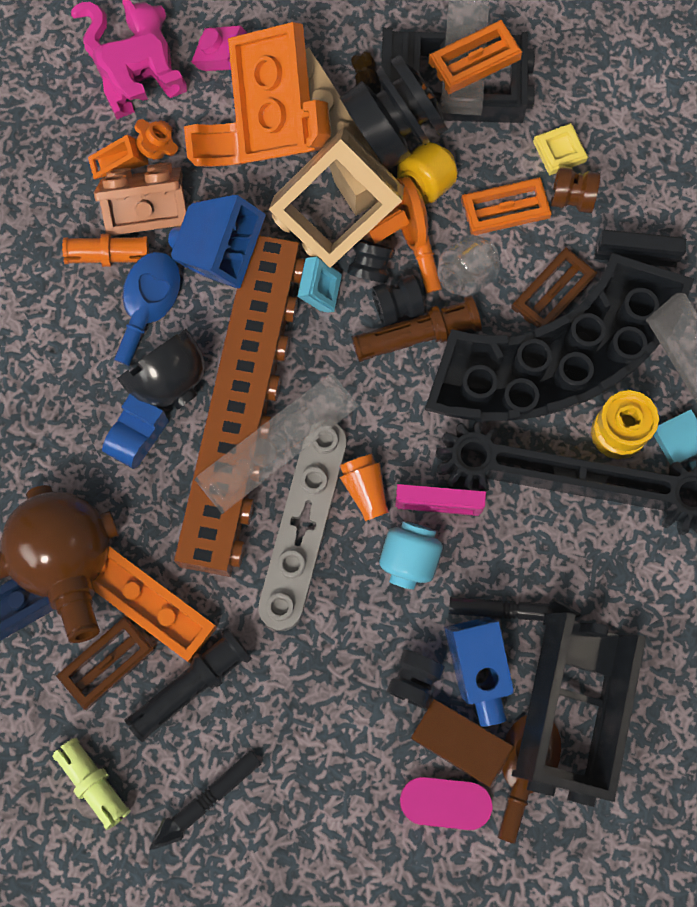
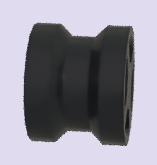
M360 240L353 246L356 253L355 260L349 264L347 273L362 279L387 283L389 278L387 264L394 257L395 249Z

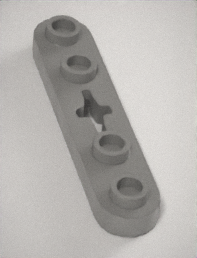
M331 421L314 423L304 436L259 600L258 611L261 620L268 628L275 631H287L295 627L303 615L341 471L340 465L343 463L347 441L345 433L338 424ZM306 503H311L310 522L316 524L314 530H306L301 545L296 546L297 527L291 525L293 519H300L305 511Z

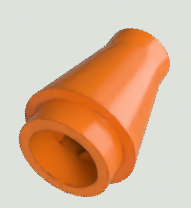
M372 454L340 465L343 476L339 478L360 509L365 521L389 513L386 505L380 462L375 463Z

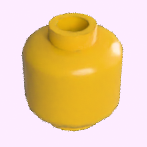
M436 143L420 144L411 151V156L397 166V178L410 177L418 187L425 204L435 202L457 181L458 172L452 153Z

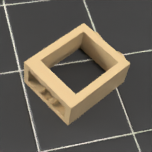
M343 127L274 195L269 210L272 212L273 220L282 230L288 233L292 231L302 241V246L310 257L317 256L331 268L403 201L404 186ZM337 159L378 202L332 244L291 202Z

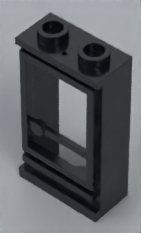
M383 27L381 67L392 83L400 78V75L394 68L391 60L400 55L404 62L420 73V56H429V54L470 34L393 31V28ZM522 32L521 35H512L522 50L521 60L511 64L510 95L452 93L448 95L445 90V83L442 81L441 93H432L441 106L444 121L523 123L526 109H533L535 86L528 84V74L533 73L535 50L528 49V32ZM499 36V37H497V38H495V39H493V40H491V41H489V42H487V43H485V44H483V45H481V46H478V47H476V48H474V49H472V50H470V51H468V52H466V53H464V54H462V55H460V56H458V57H467V56L469 55V53H471V52H473V51H475V50H477V49H479V48H481V47H482V48H485V47H487V46H489V45H491V44H493V43H495V42H497V41H500V40H502V39H501V37Z
M570 613L545 614L543 625L546 626L517 766L516 770L512 769L511 776L528 780L526 790L553 797L555 796L556 788L569 791L567 800L591 807H595L596 798L615 802L646 637L641 635H617L608 632L609 626L599 623H578L574 621L575 615ZM565 664L603 675L604 680L600 699L562 689L561 683ZM559 695L598 706L585 776L545 765Z

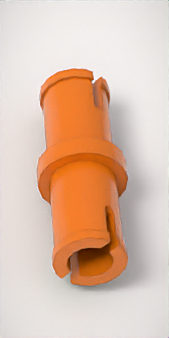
M101 234L100 238L63 237L62 252L64 264L101 263L102 267H111L112 263L137 262L140 258L149 254L148 236L111 238L110 234Z

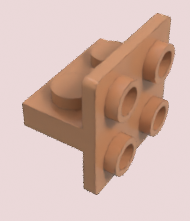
M166 162L147 166L148 172L132 174L130 168L106 172L107 178H102L94 191L95 201H100L106 234L118 235L181 226L187 211L182 185V168H172L171 163Z

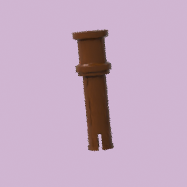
M469 295L464 297L463 302L443 308L435 305L427 310L426 315L385 326L371 332L354 335L351 338L358 361L362 362L375 356L430 340L440 343L447 342L451 329L462 332L472 330L474 333L482 330L476 303L473 297Z

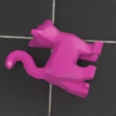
M122 0L126 13V22L134 36L101 44L99 41L107 28V15L102 7L92 2H81L71 10V16L74 19L90 17L92 20L83 36L84 47L103 80L105 96L116 119L135 113L132 102H128L126 99H140L142 101L148 99L144 86L138 82L149 77H153L169 98L187 92V84L179 70H172L170 49L161 33L162 25L167 18L166 12L161 5L152 6L146 2L132 3L131 0Z

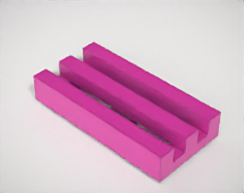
M397 484L395 507L403 510L479 516L485 508L486 492Z

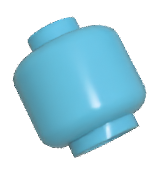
M402 521L401 527H393L388 531L379 564L385 572L391 574L390 583L414 590L417 582L427 583L433 580L443 550L442 543L435 538V530Z

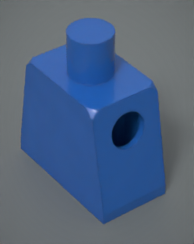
M239 195L192 203L187 208L182 225L174 227L169 233L168 241L173 249L171 253L172 259L200 276L234 288H240L266 214Z
M483 617L445 626L444 631L461 698L468 704H475L480 726H492L507 721L502 697L514 694L499 621ZM488 668V678L482 683H477L476 676L478 672Z

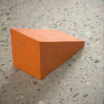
M128 134L88 157L94 179L107 176L106 172L121 168L134 169L149 165L147 157L138 150L136 139ZM95 160H98L101 169L100 171H98Z

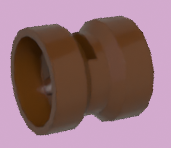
M559 165L553 190H555V193L551 199V206L564 208L567 205H572L579 212L591 214L595 206L601 174L593 171L578 174L571 167Z

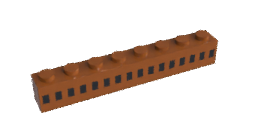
M259 235L242 285L236 290L174 562L180 568L231 577L232 568L241 567L245 550V542L239 541L242 524L250 525L254 509V499L248 498L251 482L259 483L263 468V458L257 457L260 441L268 442L272 426V417L266 416L269 400L277 401L280 390L281 376H276L275 372L278 360L285 362L289 349L290 337L284 336L286 322H294L297 312L298 297H292L295 283L301 282L305 259L300 256L299 242Z

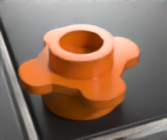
M139 119L136 122L134 128L139 133L136 138V146L144 156L158 160L163 158L165 154L174 156L177 153L178 146L173 142L171 134L173 130L167 122L154 121L149 123L144 119Z

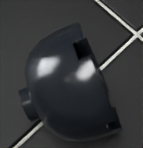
M184 329L179 335L176 334L138 361V366L133 370L125 371L117 379L127 393L139 401L154 405L159 409L173 403L176 409L179 410L198 396L194 387L197 386L204 375L205 363L203 354L188 330Z

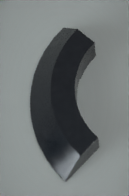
M612 253L599 282L576 309L568 315L565 314L549 324L534 329L531 333L508 337L507 335L471 334L451 329L425 410L454 418L478 421H512L556 413L591 400L614 387L634 372L657 349L681 313L694 278Z

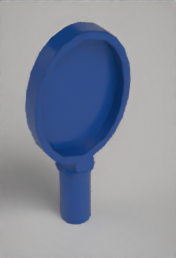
M153 252L143 256L131 267L126 276L122 298L124 308L131 319L129 324H126L127 329L114 358L119 363L130 366L142 334L145 333L146 324L158 321L164 317L177 299L180 289L179 268L176 262L165 253Z

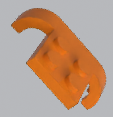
M291 22L228 38L236 122L184 126L187 158L196 167H219L292 156L322 149L331 138L329 105L326 101H310L303 24Z

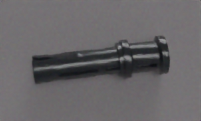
M226 628L222 632L223 637L203 654L197 652L192 656L191 666L148 700L141 708L124 719L126 725L130 726V731L141 742L145 741L157 728L173 717L206 688H218L223 683L222 678L242 661L248 663L252 660L251 655L229 628Z

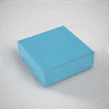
M317 256L305 258L297 297L321 312H334L342 273L333 267L329 268Z
M692 410L658 425L653 436L670 465L674 462L683 463L697 456V418Z

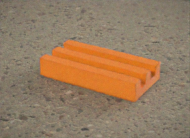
M501 19L429 54V64L432 69L436 68L438 79L440 82L444 81L445 90L450 95L521 60L522 50ZM499 36L502 39L485 48L481 47L469 53L467 57L460 59L448 66L445 64L446 62L478 46H481Z
M541 177L468 193L461 197L462 205L466 212V219L469 222L471 236L549 219L552 214ZM532 191H535L536 194L535 197L502 202L499 205L478 210L474 208V204ZM538 205H539V207H540V208H536V209H532V210H527V211H523V212H519V213H514V214H510V215H505V216H501V217H497V218H492V219H488V220L478 221V219H481V218L490 217V216H494V215H498V214H503V213H507V212H512V211H516V210H520V209H525V208L534 207V206H538Z

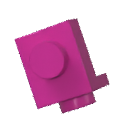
M241 25L205 28L191 62L203 71L231 70L228 38L247 34V32Z

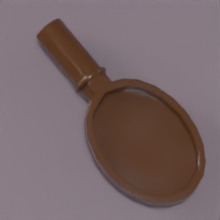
M527 715L521 717L512 725L504 739L505 742L514 747L502 769L503 777L512 789L510 796L507 797L508 803L497 838L513 844L516 843L525 807L528 806L529 793H534L533 791L526 790L528 780L511 776L512 769L516 770ZM553 722L545 765L557 768L561 756V738L558 728Z

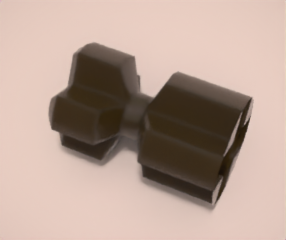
M364 51L361 56L354 55L351 58L352 68L357 73L355 75L356 85L363 81L374 93H376V90L378 93L381 86L378 75L374 70L375 62L371 53Z

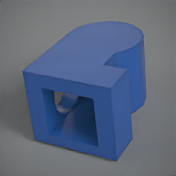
M129 394L121 407L123 412L104 440L102 451L130 468L135 469L140 465L169 421L163 410L154 405L139 401Z

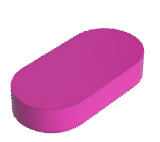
M418 777L410 780L404 786L400 795V806L404 815L410 821L419 825L475 830L485 825L492 813V800L489 793L482 786L472 782Z

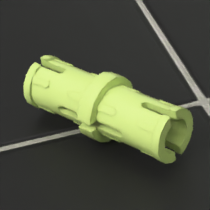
M73 738L63 744L61 748L64 751L56 750L52 757L59 763L76 786L73 792L78 799L84 798L103 823V827L106 830L111 829L122 821L121 816L125 818L131 810L129 807H126L107 781L109 774L104 768H97L77 738Z

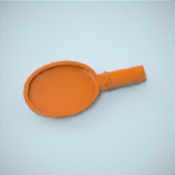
M410 177L397 178L404 186L403 201L396 208L404 210L410 224L401 228L407 245L413 250L415 259L418 260L425 292L427 294L442 290L434 260L435 253L432 252L428 236V218L423 197Z

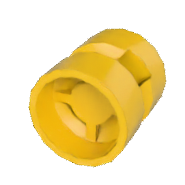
M632 390L620 391L611 396L593 420L591 427L592 441L598 451L607 457L618 460L630 458L637 454L658 428L659 416L656 406L650 398Z

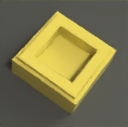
M572 123L534 137L533 143L549 176L557 173L559 165L572 168L585 163L588 159Z

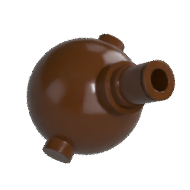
M48 485L34 487L26 493L27 500L12 512L5 523L0 543V579L11 576L26 591L41 597H48L51 608L57 610V613L61 615L68 641L70 643L88 641L100 633L92 608V598L95 595L92 581L96 580L100 575L104 564L107 562L109 539L119 535L111 511L100 514L89 502L76 495L65 492H53L52 488Z

